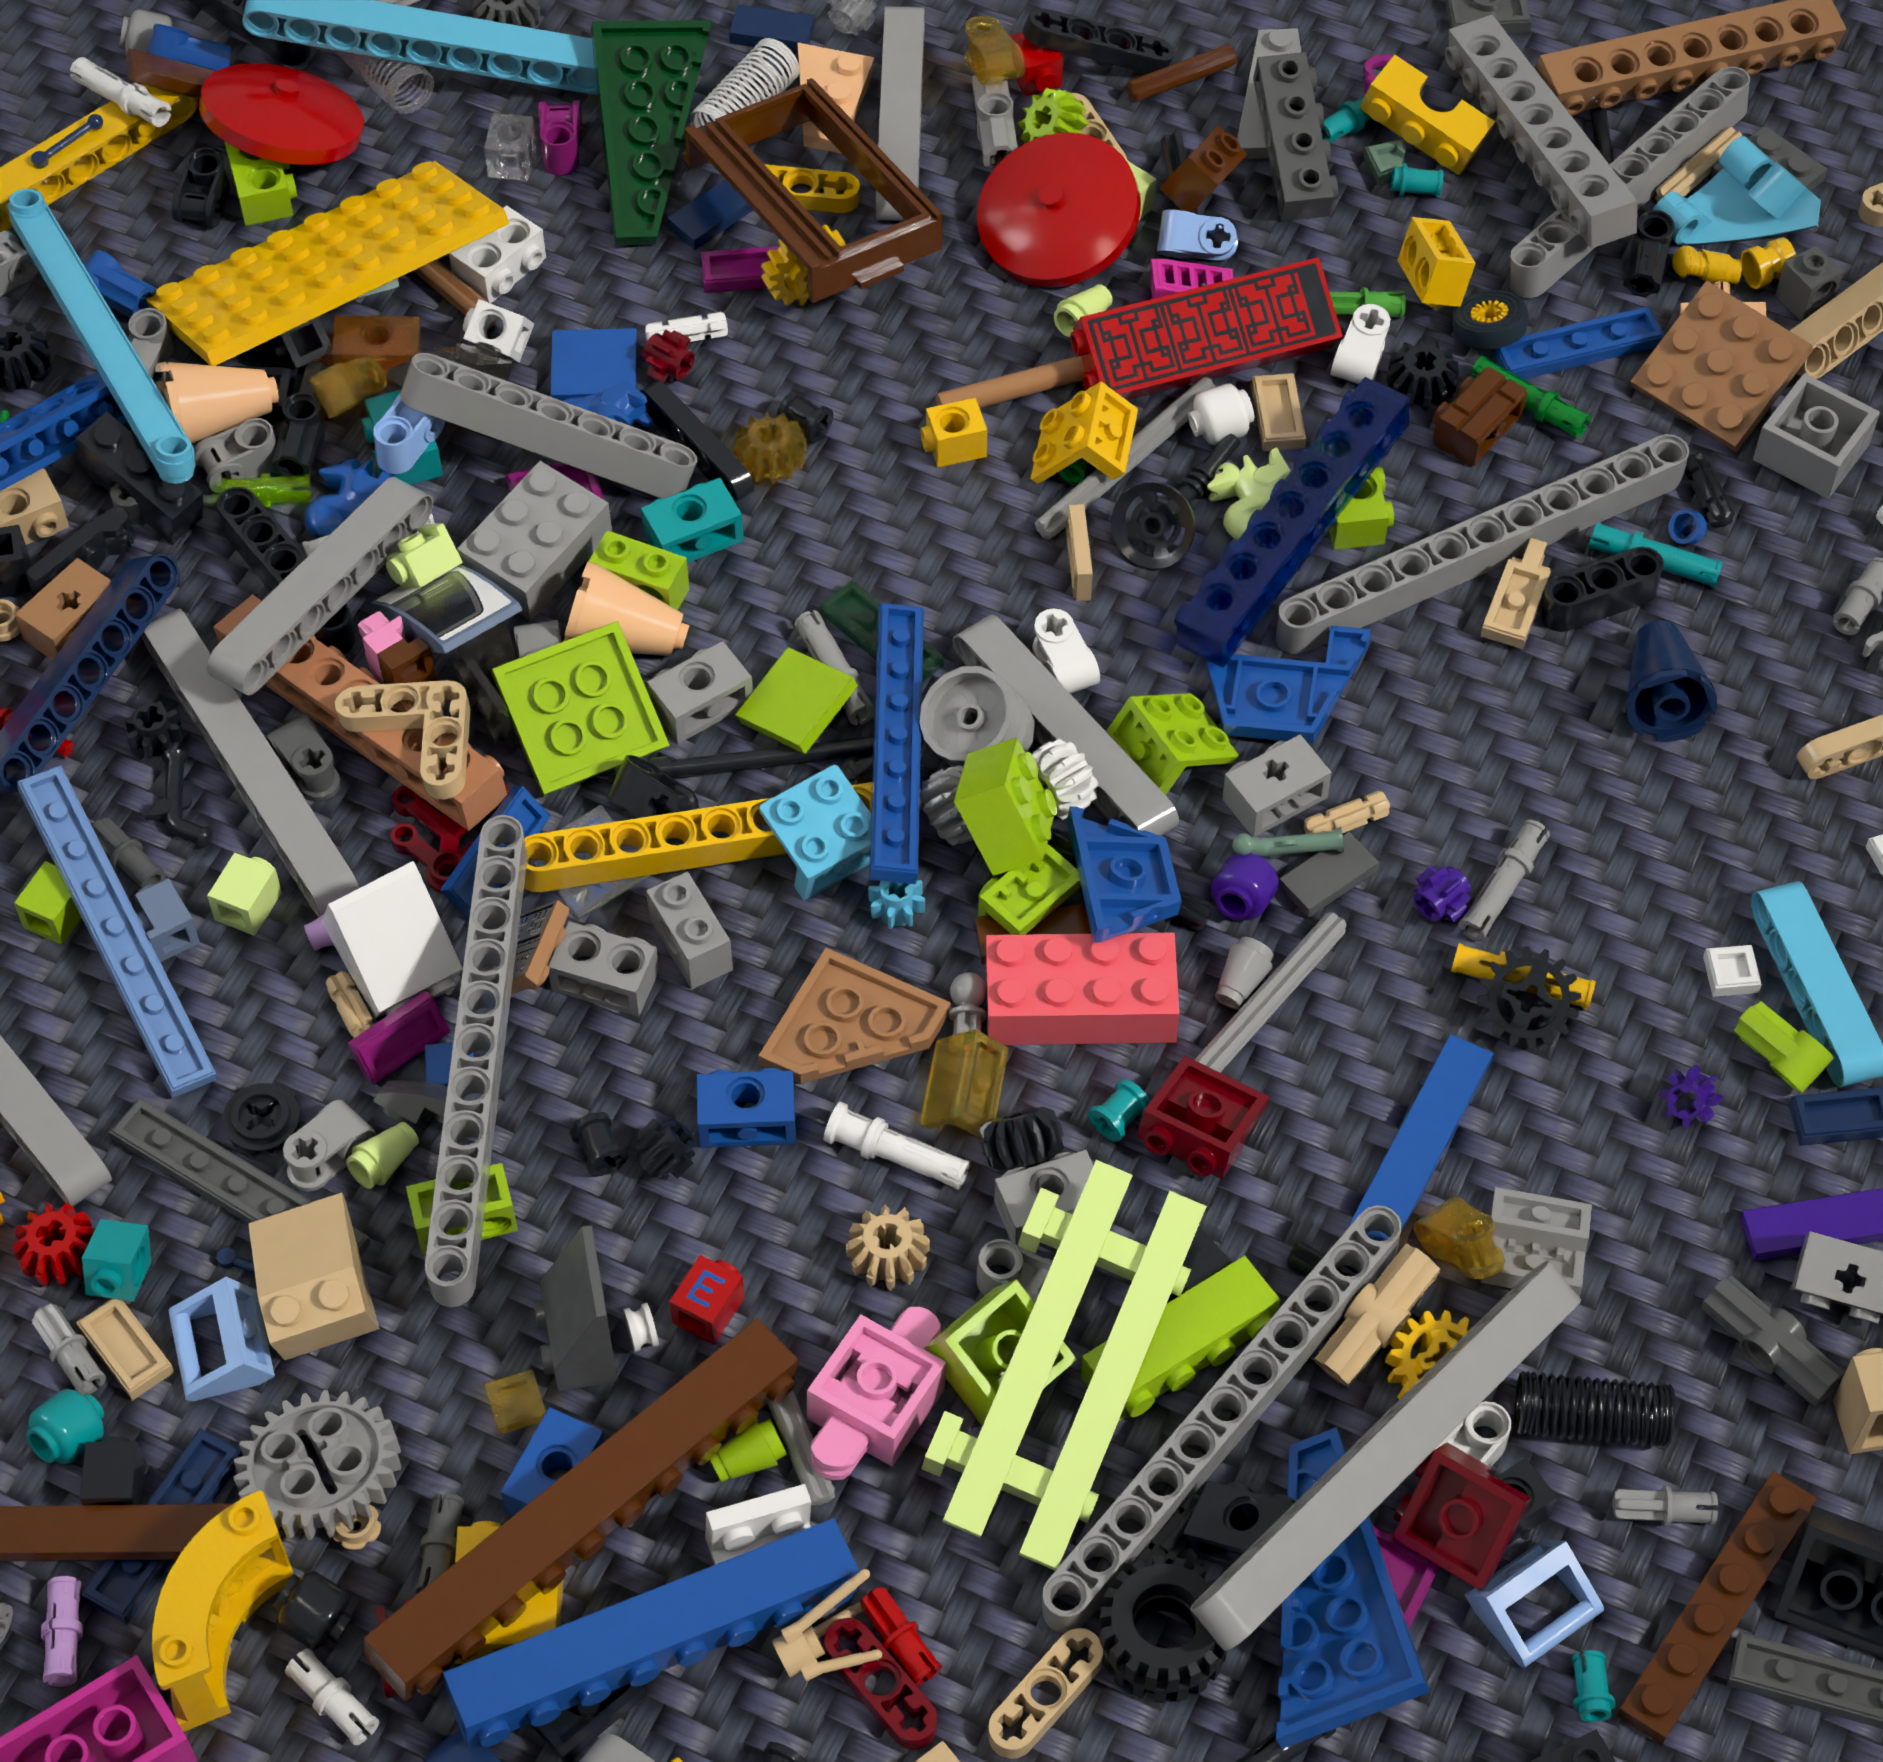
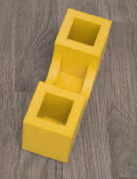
M1394 55L1371 83L1360 105L1361 110L1373 120L1380 122L1401 136L1409 144L1414 145L1435 159L1442 166L1460 175L1482 147L1495 121L1464 100H1461L1449 112H1437L1430 109L1423 103L1420 97V92L1428 76Z

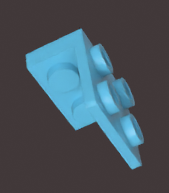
M837 765L826 768L760 805V814L797 867L794 887L803 901L870 864L871 813Z

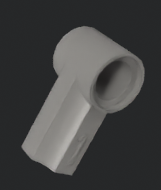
M145 308L135 312L129 319L130 335L128 340L151 378H153L156 364L164 362L173 354L174 343L164 314L154 308Z

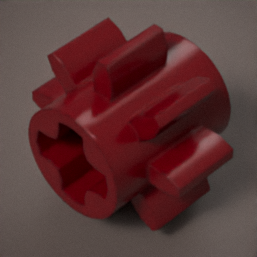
M664 330L663 335L659 333L653 334L646 342L642 352L643 361L650 365L646 374L663 383L665 381L673 383L674 378L677 380L684 379L689 374L695 361L694 352L687 349L691 339L675 330L672 332Z

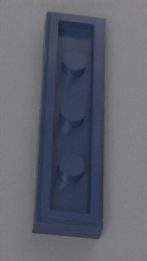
M199 1428L145 1505L212 1504L236 1470L234 1459L242 1457V1451ZM105 1560L81 1596L86 1603L127 1625L172 1560Z

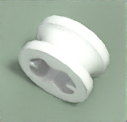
M648 1303L641 1304V1308L638 1311H631L630 1308L623 1309L627 1331L634 1352L641 1351L642 1345L647 1343L651 1344L652 1347L659 1346L655 1324Z

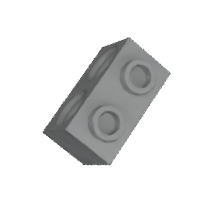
M568 921L565 928V937L556 948L548 965L550 968L551 990L639 1017L659 973L657 948L638 937L625 938L607 933L601 927L593 924L580 925ZM580 957H591L586 961L576 960ZM627 969L635 970L634 972L629 974L620 973L621 971Z

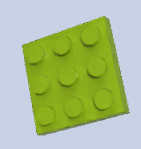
M618 621L491 670L542 797L611 771L616 766H621L626 755L644 758L670 746Z

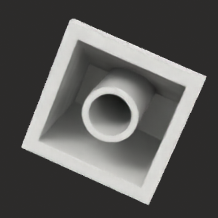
M414 861L329 903L321 920L375 1020L385 1014L388 1016L423 991H427L435 998L456 986L454 978L459 976L463 968Z

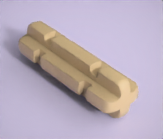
M1375 791L1365 795L1364 801L1357 798L1326 810L1327 815L1325 816L1322 813H1318L1306 818L1303 826L1305 834L1332 832L1340 826L1342 827V833L1368 824V818L1375 821L1388 816L1389 800L1384 792Z
M341 971L336 975L330 976L326 980L327 990L333 1002L336 1003V1008L350 1035L355 1038L375 1025L372 1022L373 1018L358 990L355 989V984L349 973Z

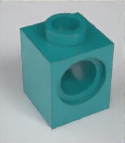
M100 1219L82 1257L86 1295L127 1301L135 1300L152 1262L148 1225Z

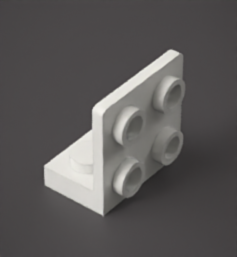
M802 1484L706 1512L705 1539L714 1565L811 1527V1499L806 1485Z

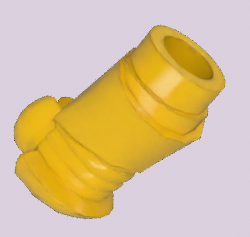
M1682 246L1676 250L1672 257V267L1681 278H1685L1687 275L1697 276L1713 284L1720 281L1721 287H1723V281L1730 284L1739 283L1742 272V260L1734 259L1724 253L1704 249L1702 252H1697L1691 246Z

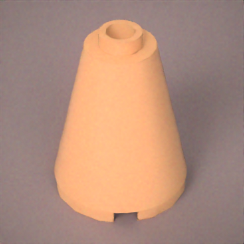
M173 362L157 363L155 366V372H164V381L156 382V386L186 436L191 441V444L235 427L245 420L272 412V403H278L279 401L275 378H268L265 370Z
M587 562L582 575L584 577L583 583L577 590L563 641L618 621L631 653L671 656L673 648L683 649L690 626L681 623L683 613L602 566Z

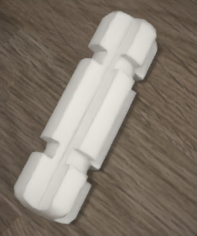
M723 312L707 314L705 319H702L701 315L668 320V325H663L662 321L648 323L645 326V335L648 341L655 333L663 335L664 330L670 332L675 330L690 338V342L705 340L706 335H710L711 339L725 337L728 334V325L725 314Z

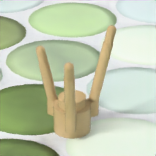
M861 1570L797 1622L781 1630L782 1635L772 1640L790 1678L802 1672L805 1680L809 1681L822 1673L881 1659L882 1652L878 1649L818 1662L816 1659L825 1654L819 1638L826 1634L829 1626L835 1621L842 1618H854L857 1614L861 1613L863 1609L860 1606V1601L814 1628L811 1626L870 1577L869 1570Z

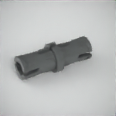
M440 1493L432 1498L427 1534L422 1536L419 1547L420 1552H423L415 1591L416 1594L443 1574L454 1563L456 1558L457 1529L460 1527L462 1512L465 1506L464 1499L458 1495L444 1493L443 1503H441L442 1496Z

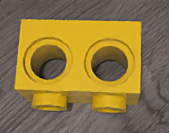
M1418 217L1411 218L1397 261L1422 303L1434 308H1442L1444 305L1461 307L1476 264L1450 221Z

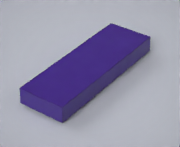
M1883 1188L1742 1211L1740 1221L1753 1261L1800 1254L1805 1235L1810 1231L1857 1245L1883 1241Z

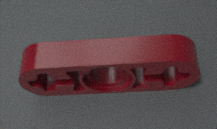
M842 1618L832 1623L827 1629L824 1638L827 1660L852 1654L848 1649L842 1650L840 1653L838 1652V1638L842 1636L849 1641L856 1637L858 1638V1653L876 1649L882 1652L881 1659L863 1663L859 1670L857 1665L836 1670L837 1673L898 1745L909 1750H918L929 1745L937 1732V1713L933 1704L864 1623L854 1618ZM883 1671L893 1676L896 1685L889 1694L878 1696L872 1694L866 1688L867 1678L875 1672ZM904 1694L908 1695L903 1698L905 1710L913 1718H917L921 1714L924 1716L923 1730L920 1732L914 1727H910L906 1731L903 1729L904 1715L896 1705Z

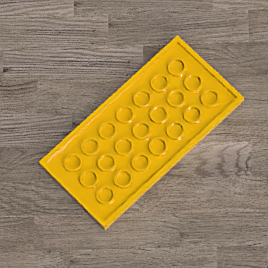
M423 162L413 167L412 172L398 179H387L380 182L376 189L362 196H351L344 199L339 207L326 213H315L308 216L303 224L290 230H280L272 233L265 242L252 248L238 249L227 260L216 265L202 266L189 278L178 283L164 284L157 289L154 296H148L145 300L149 308L157 309L164 314L169 329L209 365L216 366L507 226L509 221L505 209L438 162Z

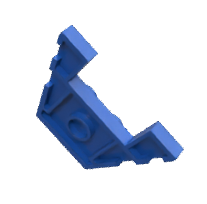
M1198 613L1197 629L1223 732L1229 736L1288 741L1301 734L1307 743L1314 744L1370 645L1371 629L1331 626L1326 662H1311L1234 654L1238 617Z

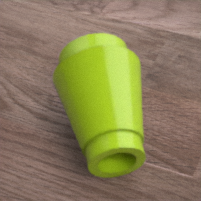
M769 1418L760 1424L755 1420L748 1429L741 1434H737L722 1445L710 1460L720 1481L724 1482L730 1478L734 1479L778 1466L777 1460L788 1454Z

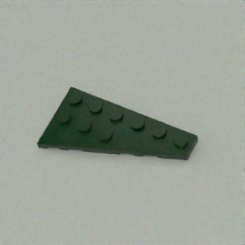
M712 20L592 21L591 38L615 246L656 244Z

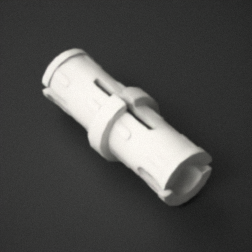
M304 1649L299 1652L297 1656L303 1661L302 1664L309 1672H305L292 1659L286 1666L285 1674L292 1678L313 1699L312 1706L320 1716L328 1715L349 1737L353 1745H360L367 1740L366 1736L354 1722L358 1721L372 1735L379 1725V1720L350 1693V1684L342 1677L335 1678L318 1660L311 1649Z

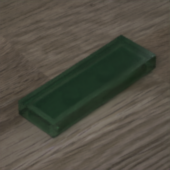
M852 580L821 603V614L876 660L880 603ZM924 640L922 683L944 666V657Z

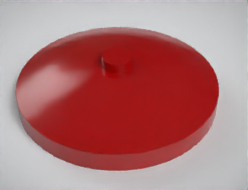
M238 64L222 68L209 75L201 89L199 111L203 121L211 131L232 146L264 159L298 165L325 164L349 156L357 149L361 140L364 118L356 102L332 83L301 70L272 64Z
M1080 133L1046 135L1029 141L1012 151L989 175L981 191L977 206L978 232L993 262L1015 280L1037 287H1062L1076 284L1106 269L1126 249L1139 222L1141 210L1140 191L1128 162L1122 154L1108 143L1096 137Z

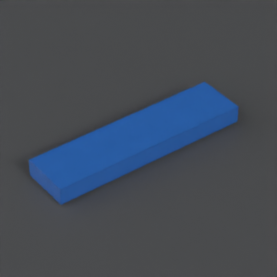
M1650 306L1524 335L1518 341L1508 346L1492 349V354L1498 366L1522 379H1528L1657 347L1665 334Z

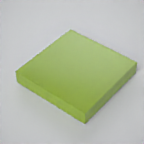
M788 647L735 716L741 724L806 754L858 687V684L852 676Z

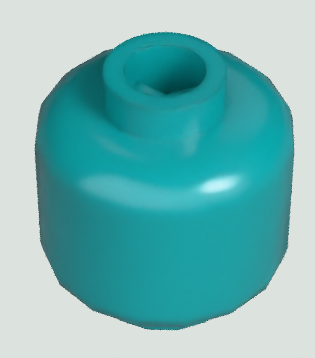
M72 1389L59 1391L30 1413L28 1420L29 1430L26 1433L27 1441L34 1453L43 1461L62 1465L70 1464L85 1454L86 1442H100L104 1434L102 1422L104 1417L103 1408L97 1399L88 1393L82 1395Z

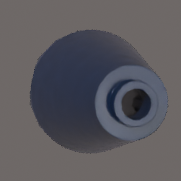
M1658 620L1645 624L1636 634L1625 708L1628 722L1635 732L1642 736L1643 732L1656 736L1657 741L1663 742L1683 740L1702 731L1706 727L1705 721L1712 712L1715 715L1717 711V696L1713 684L1677 626L1668 621Z

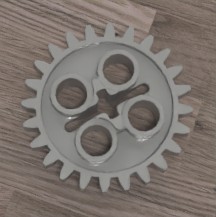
M324 1390L319 1401L313 1403L307 1393L302 1394L301 1406L295 1408L290 1402L285 1400L282 1402L283 1414L277 1416L272 1412H265L268 1425L266 1427L252 1425L250 1431L254 1441L240 1442L239 1446L243 1456L234 1459L238 1472L234 1476V1481L239 1491L240 1499L256 1491H263L277 1529L283 1526L288 1539H291L299 1528L304 1529L307 1540H312L317 1528L324 1527L329 1537H333L335 1524L340 1522L349 1530L353 1529L354 1522L352 1516L358 1513L363 1517L371 1518L372 1514L368 1504L370 1502L379 1504L387 1502L383 1488L396 1487L397 1483L393 1472L401 1470V1463L398 1457L401 1449L391 1420H384L379 1406L369 1409L365 1397H361L352 1405L349 1394L346 1391L338 1397L336 1402L331 1401L328 1390ZM301 1435H307L311 1441L321 1466L328 1472L331 1484L336 1490L335 1494L327 1492L313 1460L308 1457L305 1446L299 1438Z

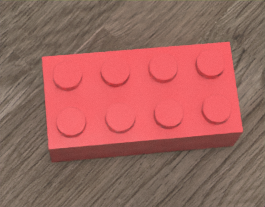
M1126 933L1101 943L1093 942L1092 934L986 935L985 966L988 1045L1177 1042L1179 997L1175 933Z

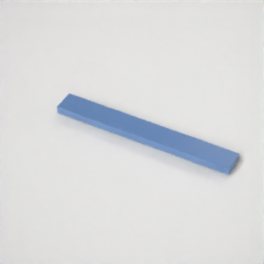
M60 765L17 781L18 791L171 1098L216 1081V1072L62 766Z

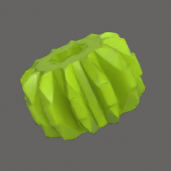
M1046 88L1042 96L1033 95L1031 107L1023 108L1026 118L1018 123L1023 130L1020 139L1027 143L1036 138L1051 134H1081V130L1089 125L1085 117H1083L1087 109L1068 91Z

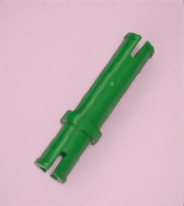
M1481 356L1473 365L1472 370L1477 372L1476 374L1474 372L1470 373L1469 376L1476 378L1489 366L1504 375L1505 380L1511 379L1526 388L1527 398L1524 409L1534 414L1535 420L1539 423L1545 424L1548 422L1572 435L1575 439H1579L1587 430L1588 425L1583 423H1589L1591 415L1560 400L1561 396L1553 390L1546 392L1489 361L1484 356Z

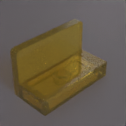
M976 1029L938 1039L935 1045L920 1124L931 1129L953 1123L981 1138L980 1128L990 1119L996 1118L1009 1048Z

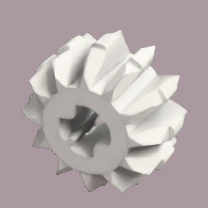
M1059 738L1053 742H1047L1032 753L1038 768V779L1044 790L1049 789L1056 801L1057 817L1064 820L1068 816L1070 806L1085 809L1097 798L1096 787L1098 786V781L1092 775L1093 767L1087 764L1085 754L1078 753L1073 743H1066Z

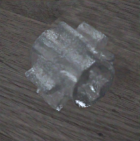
M827 0L833 6L828 12L830 22L842 33L857 35L862 29L867 31L877 19L872 13L877 7L875 0Z

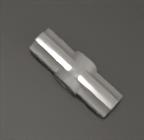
M982 67L978 74L972 76V89L977 116V138L981 143L984 166L994 170L1008 154L1018 148L1013 121V101L1009 95L1006 74L1001 73L997 67Z

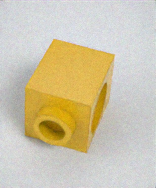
M976 398L926 408V426L920 428L921 440L925 452L932 451L938 468L987 457V427Z

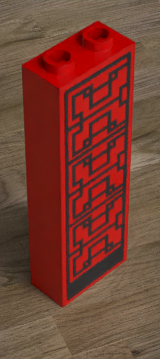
M1319 257L1082 316L1074 325V332L1070 334L1073 352L1076 357L1081 356L1086 371L1082 374L1085 391L1101 381L1126 400L1193 384L1203 377L1212 379L1329 349L1343 338Z

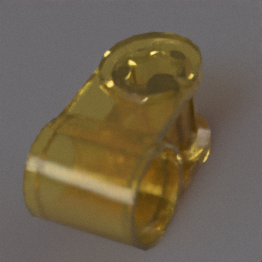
M975 16L966 21L965 32L969 37V49L965 52L964 61L975 73L982 86L1020 78L1024 75L1025 67L1021 48L1001 26L1000 21L990 16Z
M363 356L344 364L342 362L337 363L309 379L329 418L336 417L354 408L363 401V398L382 391L387 383L384 370L370 356Z
M1458 1196L1450 1197L1414 1223V1232L1423 1248L1433 1257L1442 1259L1463 1272L1467 1277L1472 1279L1491 1277L1497 1274L1505 1264L1503 1251L1495 1245L1493 1239L1495 1232L1493 1219L1489 1215L1468 1205Z

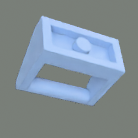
M224 1277L168 1310L185 1399L187 1401H197L257 1386L275 1377L256 1289L231 1278ZM216 1314L226 1364L201 1377L190 1320Z
M1541 1540L1493 1574L1485 1589L1481 1591L1475 1587L1465 1594L1475 1614L1521 1668L1527 1667L1604 1611L1601 1600L1568 1543L1561 1540ZM1556 1574L1579 1603L1523 1642L1505 1609Z

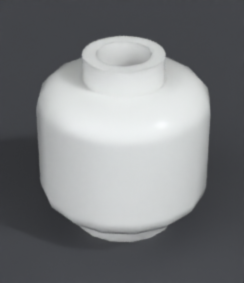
M1223 384L1196 394L1193 401V411L1188 412V420L1196 437L1202 435L1208 444L1215 446L1230 433L1237 438L1245 436L1249 430V423L1254 421V411L1250 398L1244 389L1238 390L1232 384Z

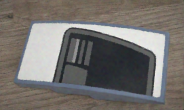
M461 564L421 588H401L399 586L370 603L375 613L381 611L391 621L400 616L405 635L412 636L413 640L420 637L429 646L430 652L445 654L522 611L519 602L497 584Z

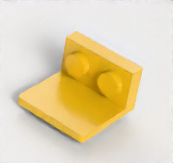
M1100 381L1088 390L1078 392L1072 400L1059 408L1049 410L1040 423L1041 433L1037 449L1032 458L1034 464L1030 479L1039 484L1080 458L1085 459L1112 480L1122 476L1126 471L1138 408Z

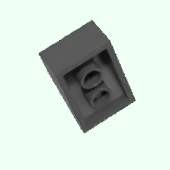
M588 1225L579 1229L541 1279L540 1285L543 1300L533 1301L538 1331L548 1329L550 1344L540 1346L545 1375L555 1374L558 1392L617 1381L592 1225Z

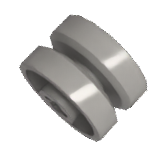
M962 666L945 673L930 687L921 704L919 724L925 742L938 756L947 761L951 767L958 765L964 767L968 753L1016 737L1024 751L1028 752L1033 742L1035 722L1030 706L997 673L981 666Z

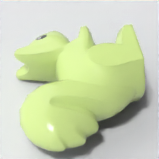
M1277 447L1269 453V464L1260 468L1254 465L1248 455L1243 456L1244 467L1241 470L1232 463H1223L1218 467L1214 480L1207 486V489L1212 491L1208 497L1211 502L1235 496L1240 499L1230 505L1223 521L1226 531L1239 542H1254L1267 535L1269 528L1274 524L1272 516L1283 509L1289 497L1296 491L1291 471Z

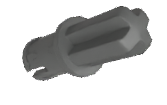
M108 817L102 820L97 819L93 823V830L105 853L111 858L110 863L113 868L123 870L140 889L164 881L165 872L143 852V845L139 840L131 839Z

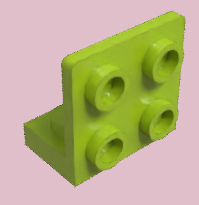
M1191 693L1131 696L1106 730L1108 735L1165 795L1186 767L1234 763L1239 756L1230 744L1226 733L1217 727L1205 711L1203 703Z

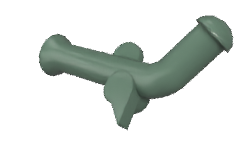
M1341 826L1332 832L1270 838H1256L1242 833L1235 837L1232 845L1238 855L1253 853L1259 856H1270V858L1325 850H1337L1344 853Z

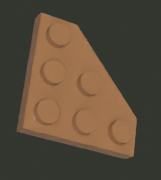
M825 948L758 1055L759 1065L764 1068H777L781 1071L793 1070L794 1081L803 1084L930 1048L947 1020L951 1010V1002L829 948Z

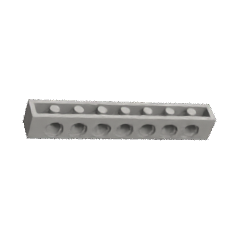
M1489 15L1449 29V47L1445 49V56L1450 69L1457 70L1463 79L1466 90L1469 93L1473 92L1480 101L1484 114L1486 116L1491 115L1497 123L1501 136L1504 139L1508 138L1515 147L1519 160L1522 163L1526 162L1531 168L1537 184L1544 186L1549 192L1555 208L1565 213L1573 232L1576 235H1581L1591 249L1637 233L1636 198L1495 17Z

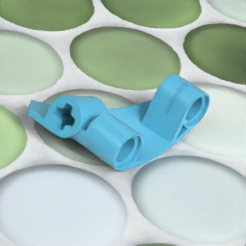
M1741 136L1735 139L1722 153L1719 164L1723 169L1689 198L1675 191L1670 192L1659 200L1653 210L1666 212L1672 217L1675 225L1672 240L1676 244L1701 245L1750 240L1818 227L1821 200L1776 161L1773 162L1746 136Z

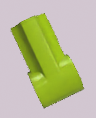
M1762 1001L1754 1006H1750L1739 1018V1022L1734 1029L1736 1035L1744 1043L1770 1062L1769 1066L1779 1077L1801 1094L1834 1059L1833 1055L1814 1037L1804 1030L1798 1032Z

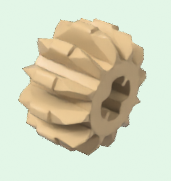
M886 1204L881 1208V1215L875 1216L868 1210H865V1213L862 1215L863 1224L852 1223L849 1230L851 1240L846 1244V1255L849 1259L853 1260L852 1271L855 1273V1276L867 1274V1284H869L870 1288L877 1284L879 1280H885L887 1288L891 1291L895 1287V1279L898 1278L910 1285L914 1280V1271L923 1272L927 1265L925 1254L930 1251V1240L926 1235H923L924 1224L921 1222V1219L909 1221V1212L905 1207L896 1215L890 1214V1209Z

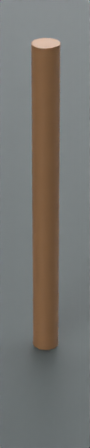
M1075 356L936 393V405L939 406L976 398L979 408L1083 381L1082 374L1086 371L1081 356Z

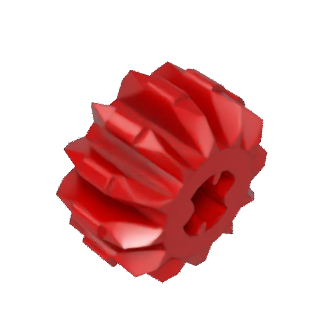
M47 1202L44 1208L45 1213L38 1216L36 1213L28 1211L27 1220L29 1225L15 1226V1236L18 1241L12 1244V1251L16 1260L20 1261L19 1266L25 1276L28 1278L35 1276L37 1282L43 1287L55 1277L58 1284L65 1288L67 1276L72 1273L84 1279L82 1257L95 1229L91 1227V1220L84 1211L76 1213L74 1207L68 1202L58 1211H55L54 1206Z

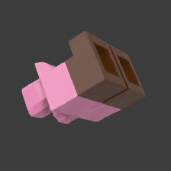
M379 611L360 621L358 628L360 635L363 637L366 661L369 664L370 672L379 684L437 681L429 646L420 637L407 643L400 616L389 622ZM407 700L409 705L413 707L414 702Z

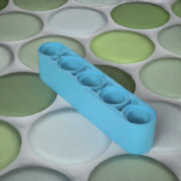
M1795 881L1753 892L1751 896L1753 917L1806 1029L1834 1057L1833 1061L1826 1067L1834 1085L1841 1088L1883 1077V1044L1804 884L1800 881Z

